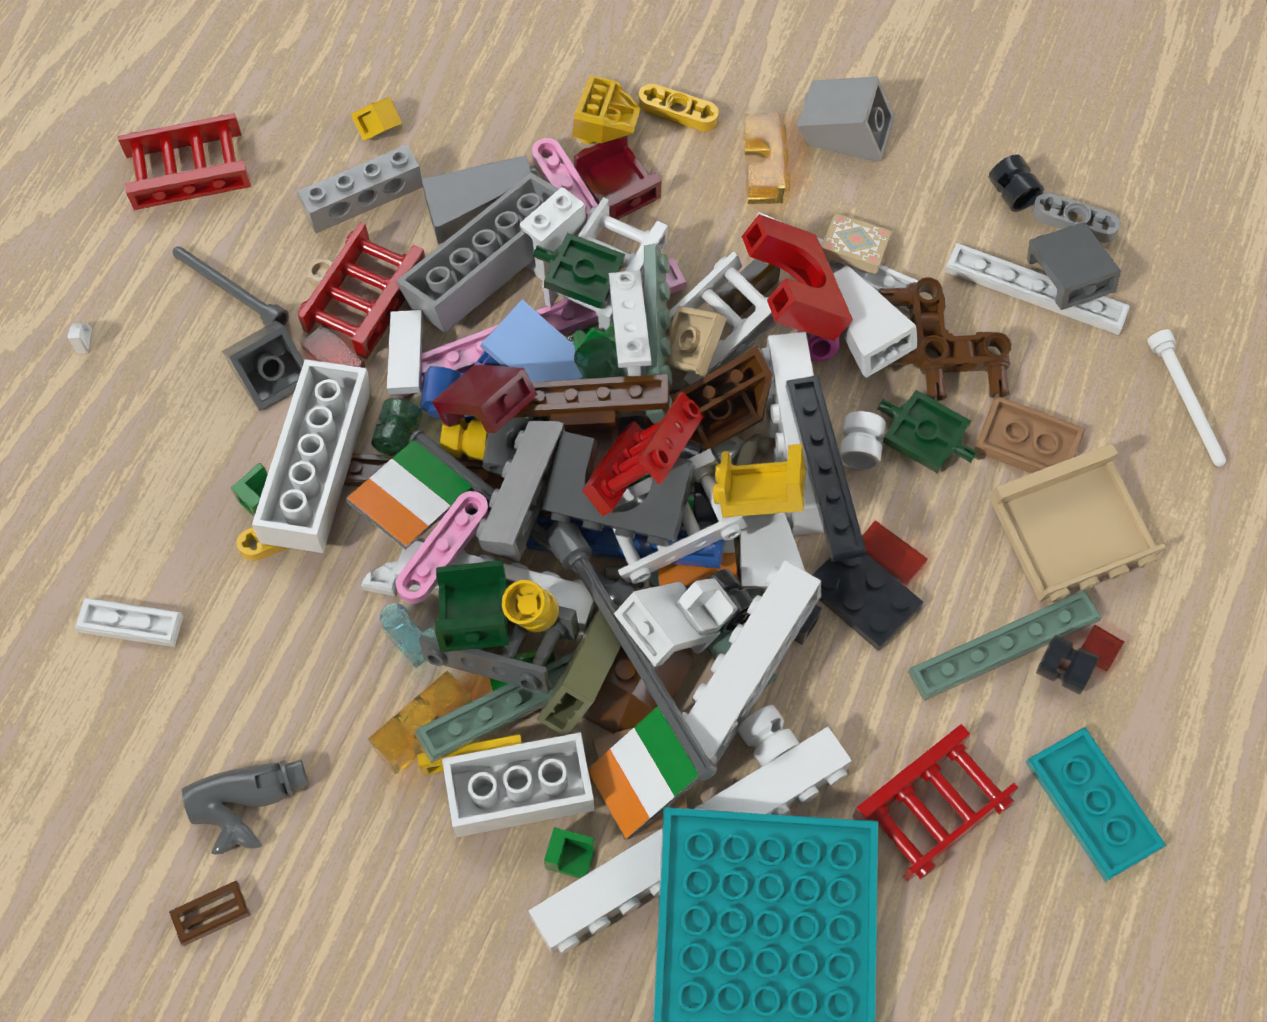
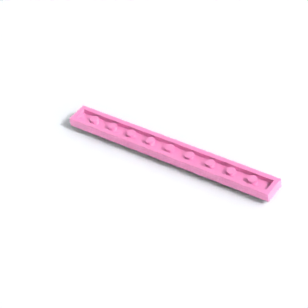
M674 258L669 260L670 271L666 273V282L669 285L670 294L686 288V280ZM643 281V283H642V289H643V297H644V281ZM569 299L554 303L551 307L546 306L536 310L562 335L599 322L596 311ZM498 325L422 353L421 390L424 374L430 366L445 367L459 373L468 371L484 352L480 347L481 343ZM411 393L400 394V395H401V397H404V396L409 395V394H411Z

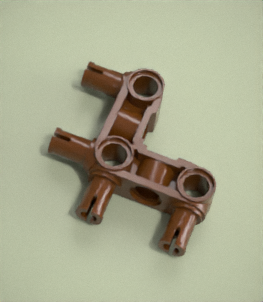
M932 277L921 278L918 282L907 284L905 288H879L878 292L893 306H906L909 309L910 321L916 325L917 348L887 366L913 364V367L920 369L922 374L925 375L927 396L933 400L937 396V401L947 398L944 373L985 371L988 374L989 397L994 398L997 394L1000 397L1010 395L1006 370L1010 365L1009 353L1012 344L1007 335L1000 332H977L975 335L953 336L952 333H949L945 329L943 312L946 304L940 282ZM927 292L933 299H924L919 293ZM988 347L997 348L1001 355L992 354ZM925 350L936 351L939 358L929 357Z

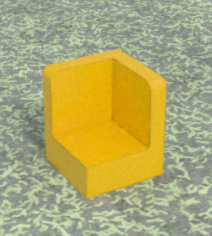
M390 97L373 102L350 114L363 141L402 124Z

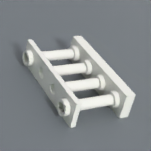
M603 197L599 205L590 210L587 223L578 237L624 253L623 265L626 266L625 271H640L643 283L644 245L656 243L662 253L668 244V225L657 221L651 231L647 230L646 232L609 216V200ZM604 227L639 242L640 248L637 253L629 254L597 240L596 237ZM543 282L542 291H544L546 306L551 307L558 295L596 311L599 320V330L605 332L612 323L614 324L611 293L601 310L543 288Z
M734 251L728 257H722L715 264L714 270L669 311L672 323L678 306L698 309L706 301L717 313L728 317L726 322L733 328L732 333L724 341H718L706 375L741 356L776 323L767 302L769 297L761 295L738 272L743 266ZM728 280L756 306L755 312L747 319H741L715 293ZM687 373L683 379L689 386L703 377Z
M640 271L609 273L617 357L615 358L616 377L646 375V366L651 365V355ZM646 410L620 412V417L646 415Z
M711 449L687 460L693 461L696 465L692 483L697 481V483L702 484L719 522L700 530L687 501L682 523L688 537L672 545L668 542L667 547L657 546V552L640 559L632 539L616 535L628 563L627 566L618 571L627 583L645 581L651 576V572L721 539H733L742 533V529L748 527L742 516L722 518L720 504H714L713 484L716 483L713 477L715 476V466L718 462ZM653 477L627 488L612 512H625L640 505L650 491Z

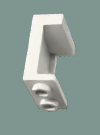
M560 188L520 223V228L532 238L534 250L539 245L554 252L562 244L567 232L578 236L585 226V204L565 188ZM535 258L526 268L544 282L549 272L550 263Z
M681 582L634 591L614 613L654 667L662 665L675 651L691 647L696 654L702 653L720 634L719 630L701 635L695 631L675 604L687 591Z

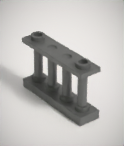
M559 606V615L556 622L549 629L540 632L546 635L531 664L513 659L529 630L510 620L509 625L515 627L509 636V645L503 647L500 655L482 651L483 648L441 653L437 639L425 635L420 636L419 643L424 661H428L432 665H443L517 685L527 691H539L548 694L551 687L545 665L558 639L576 640L580 632L577 613L574 609Z

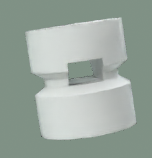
M864 411L852 412L845 416L843 427L845 438L841 440L839 452L844 466L855 470H872L880 465L881 443L883 442L886 425L882 417Z
M768 705L756 711L737 728L738 733L747 746L755 747L753 755L761 767L800 744L791 729L783 728L784 719L774 705Z

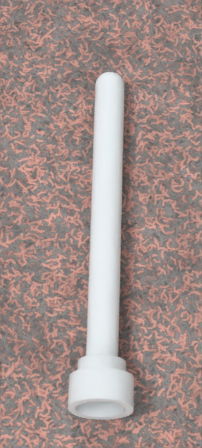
M1165 329L1153 334L1147 340L1152 352L1157 353L1159 357L1163 358L1214 465L1218 467L1223 466L1226 463V458L1174 353L1176 340L1171 330Z

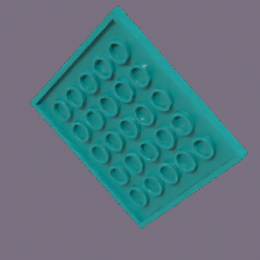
M664 807L652 1022H875L878 821Z

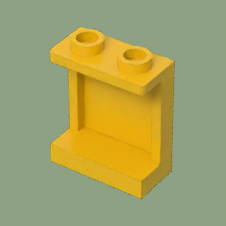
M802 444L788 445V458L786 462L733 466L729 451L722 452L721 464H716L715 466L717 484H713L714 504H720L722 518L804 511L806 467Z

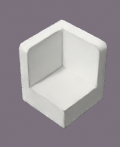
M715 578L695 581L675 603L700 635L718 631L737 611V606Z

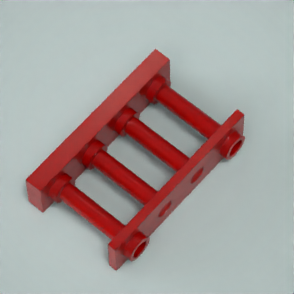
M236 114L219 115L217 117L118 136V141L126 158L133 157L136 181L125 183L126 194L133 209L139 210L251 187L250 177L244 160L236 161L232 138L242 136ZM220 140L224 164L207 167L203 143ZM191 146L195 170L177 173L174 149ZM162 152L165 176L148 179L144 155Z
M360 222L355 231H351L348 234L345 246L308 301L306 300L301 304L298 318L303 331L309 334L316 322L350 336L356 355L368 359L390 324L391 312L398 311L405 301L396 281L425 258L424 249L413 245L407 254L400 255L370 242L366 224ZM362 252H365L397 266L398 269L392 277L385 278L359 267L355 263ZM350 275L382 289V293L377 301L370 302L339 287L346 276ZM333 298L367 313V316L362 324L355 326L324 312V309Z
M683 391L678 394L661 421L646 430L641 429L635 421L625 426L582 489V492L602 516L612 512L628 486L643 476L650 474L658 485L664 482L703 418L697 404L690 400Z
M962 724L859 804L852 815L855 820L878 821V825L912 864L903 876L907 882L916 875L920 880L936 867L933 862L936 858L991 813L996 811L1000 815L1015 802L1011 797L1018 789V786L1013 782L1001 792L966 752L967 747L964 744L969 738L970 733ZM947 758L951 761L955 760L991 800L977 813L940 773L942 768L939 764ZM922 778L925 782L930 781L965 821L951 834L946 831L914 794L916 789L913 785ZM897 799L899 803L904 802L939 843L924 856L887 814L889 812L887 806Z

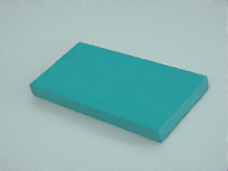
M1086 727L1081 728L1027 759L1026 764L1105 882L1167 846Z

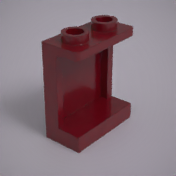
M628 136L598 143L590 148H584L574 156V168L596 203L599 205L603 197L608 199L609 216L619 220L661 198V179L656 172L651 175L648 174L629 148Z
M475 364L436 397L432 403L446 427H452L465 415L478 416L487 433H496L538 394L524 368Z

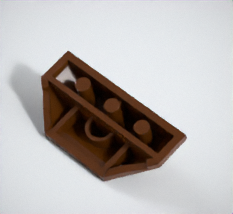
M758 346L671 396L673 403L678 394L684 391L687 397L697 404L703 416L689 442L703 444L702 450L706 451L717 447L763 421L773 373Z
M622 646L586 715L588 721L612 734L635 727L658 706ZM691 648L673 652L662 665L656 667L652 665L672 699L695 662Z

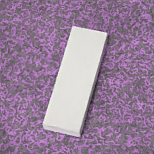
M422 310L391 312L387 378L389 394L420 393Z
M84 598L75 629L79 633L175 647L184 616L181 612Z

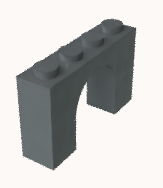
M562 431L542 510L551 514L550 520L570 524V520L575 519L583 521V528L602 532L603 526L616 529L614 535L628 539H634L635 534L648 537L647 543L667 547L668 542H677L696 467L693 461L678 458L664 482L658 485L653 479L647 497L637 507L629 511L610 512L602 516L582 492V489L592 476L600 444L594 438Z

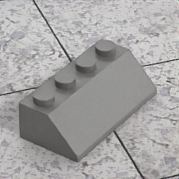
M529 421L526 430H520L514 445L517 451L513 460H507L502 472V477L505 478L500 489L496 488L489 503V507L492 508L488 519L483 518L477 530L476 536L479 537L478 541L483 550L519 563L545 500L562 431L565 432L564 423L558 421Z

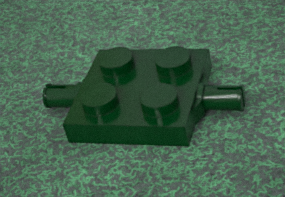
M567 232L562 244L554 252L537 245L533 258L550 263L543 288L602 310L610 294L609 273L620 272L625 254Z
M917 390L901 407L895 406L884 398L877 407V411L893 418L891 427L883 438V443L937 474L946 460L954 454L972 463L978 451L961 443L971 420Z

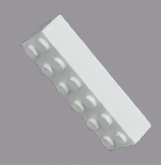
M806 332L770 335L767 339L766 348L761 350L773 373L765 410H771L768 428L770 438H775L776 448H773L774 462H786L788 458V445L800 444L785 385L787 380L814 376ZM806 463L804 511L785 513L793 536L824 533Z
M304 360L252 522L259 543L318 553L324 552L372 390L367 368Z
M786 560L780 568L775 566L771 570L765 582L768 585L762 597L756 595L747 610V613L750 614L744 626L741 624L737 625L729 639L732 645L727 654H719L711 667V671L714 673L708 684L701 683L692 698L695 705L690 713L684 712L682 714L712 765L717 766L738 732L737 728L746 719L821 597V580Z

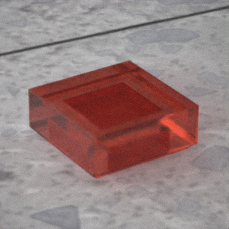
M1094 624L1081 647L1098 655L1099 659L1096 666L1107 672L1125 641Z

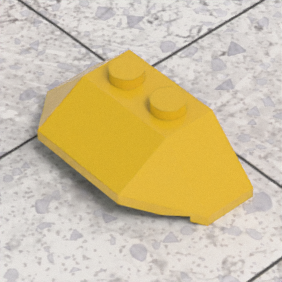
M590 75L574 114L572 137L579 138L581 142L586 144H595L596 142L604 143L633 134L641 108L629 94L622 90V86L618 81Z

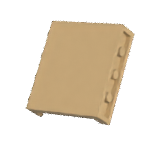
M1113 443L999 485L989 496L1039 602L1048 598L1052 602L1059 601L1071 594L1069 590L1079 586L1081 590H1087L1100 583L1099 579L1107 575L1111 579L1118 578L1128 573V567L1138 564L1140 568L1146 567L1158 561L1157 555L1166 548L1165 543L1155 545L1113 463V460L1119 454Z

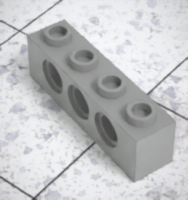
M406 144L298 191L303 211L314 232L319 233L422 188L423 184L420 166Z

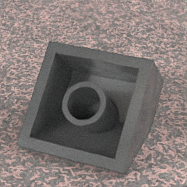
M274 321L222 351L237 379L259 411L295 391L304 360L285 326L281 323Z

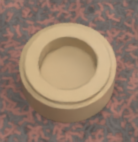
M318 258L307 266L306 275L311 286L314 288L318 286L333 262L331 260Z

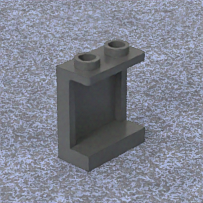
M1085 222L1029 240L1027 261L1029 264L1038 262L1057 288L1055 302L1060 310L1117 291L1121 270Z

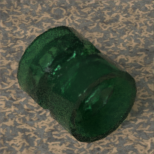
M594 338L587 340L575 351L574 362L583 379L627 376L623 367L618 368L617 353L613 344L608 339Z
M391 398L385 400L378 418L381 424H376L371 440L372 446L383 454L397 455L410 443L412 433L418 430L423 415L422 410L417 405L403 399Z

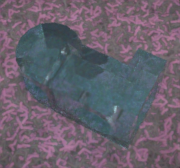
M391 603L385 606L380 614V622L385 634L413 666L417 668L424 662L419 638L421 635L436 638L435 632L429 628L422 633L411 621L407 608L402 604Z

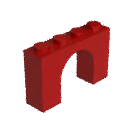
M758 214L741 236L749 257L777 266L796 280L793 281L785 278L767 299L775 322L835 341L853 321V318L816 234Z

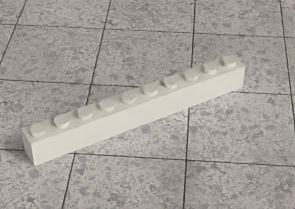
M826 727L694 809L787 815L790 812L788 807L799 800L802 804L809 802L819 794L818 789L823 785L829 783L831 786H834L848 776L846 771H848L852 760L830 728ZM662 829L528 910L532 922L551 954L557 951L564 954L572 950L580 943L578 938L589 931L592 935L601 932L611 924L609 919L620 912L623 916L633 912L641 905L639 900L650 893L654 897L659 895Z

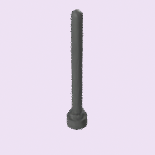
M177 246L173 249L174 257L260 314V318L265 326L274 321L284 326L289 319V312L278 304H265L184 248Z

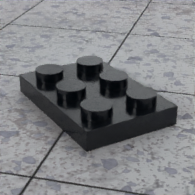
M867 553L863 557L832 562L830 557L812 574V576L821 580V597L819 600L877 651L883 648L924 603Z

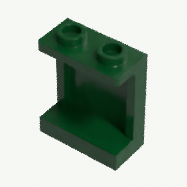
M485 561L437 567L436 578L439 586L438 620H435V635L440 652L509 645V619L504 614L502 608V597L508 588L503 561Z

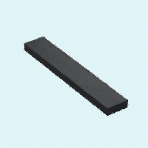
M816 375L787 380L785 387L800 444H802L804 459L831 561L863 557L866 554V549L819 377Z

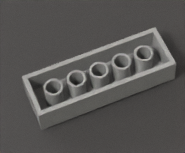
M532 172L396 281L407 306L412 310H422L423 317L446 333L535 259L533 258V240L521 230L520 223L559 189Z

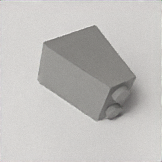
M878 76L813 80L809 93L805 95L804 109L802 115L798 118L797 126L798 131L802 133L809 146L867 160L882 161L894 113Z

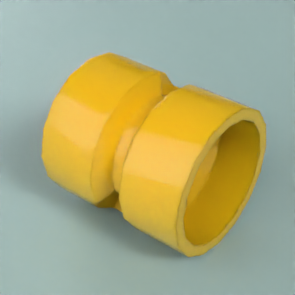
M461 418L452 427H446L443 423L440 447L457 459H460L464 454L468 460L483 461L487 432L481 421L472 419L470 423H467L465 418Z
M519 580L512 583L502 597V608L506 617L531 632H542L549 629L556 622L559 615V605L555 596L530 580Z

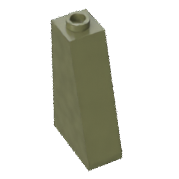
M600 609L592 618L537 718L538 721L563 736L571 732L593 704L621 647L620 642Z

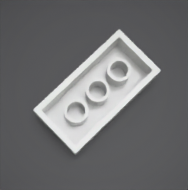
M581 732L442 759L452 827L456 837L595 811Z

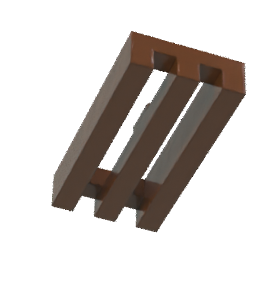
M237 880L169 911L179 941L183 946L251 915ZM232 893L234 894L235 898L181 922L180 917ZM237 906L239 907V909L225 916H222L197 929L185 933V930L189 928H192Z

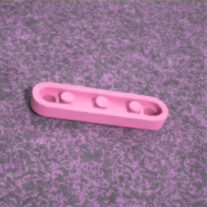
M542 138L536 141L532 147V156L541 175L548 183L558 189L565 188L585 204L587 220L590 210L593 207H597L598 204L561 145L552 138Z
M468 491L461 494L398 575L396 588L403 601L410 604L424 601L438 584L436 568L452 565L477 532L483 518L487 519L489 514L488 503L481 493ZM470 509L478 510L476 514H467V511ZM412 585L420 586L419 590L415 592L409 591V588Z

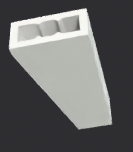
M849 266L833 273L853 318V321L842 332V335L862 374L866 378L917 348L916 325Z
M785 513L742 516L748 527L742 529V533L739 535L740 590H746L754 599L756 595L763 596L768 587L765 582L771 570L775 566L780 568L785 560L804 571L805 569Z

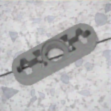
M1052 193L1039 195L1032 208L1033 217L1037 221L1059 229L1082 223L1073 222L1068 217L1070 213H1078L1083 217L1084 221L1082 222H1085L1098 241L1103 243L1112 241L1120 227V221L1115 214ZM1045 205L1050 206L1049 211L1044 210ZM1060 209L1064 210L1062 216L1058 215ZM1090 219L1093 220L1091 226L1088 225ZM1102 224L1108 225L1107 230L1102 229Z

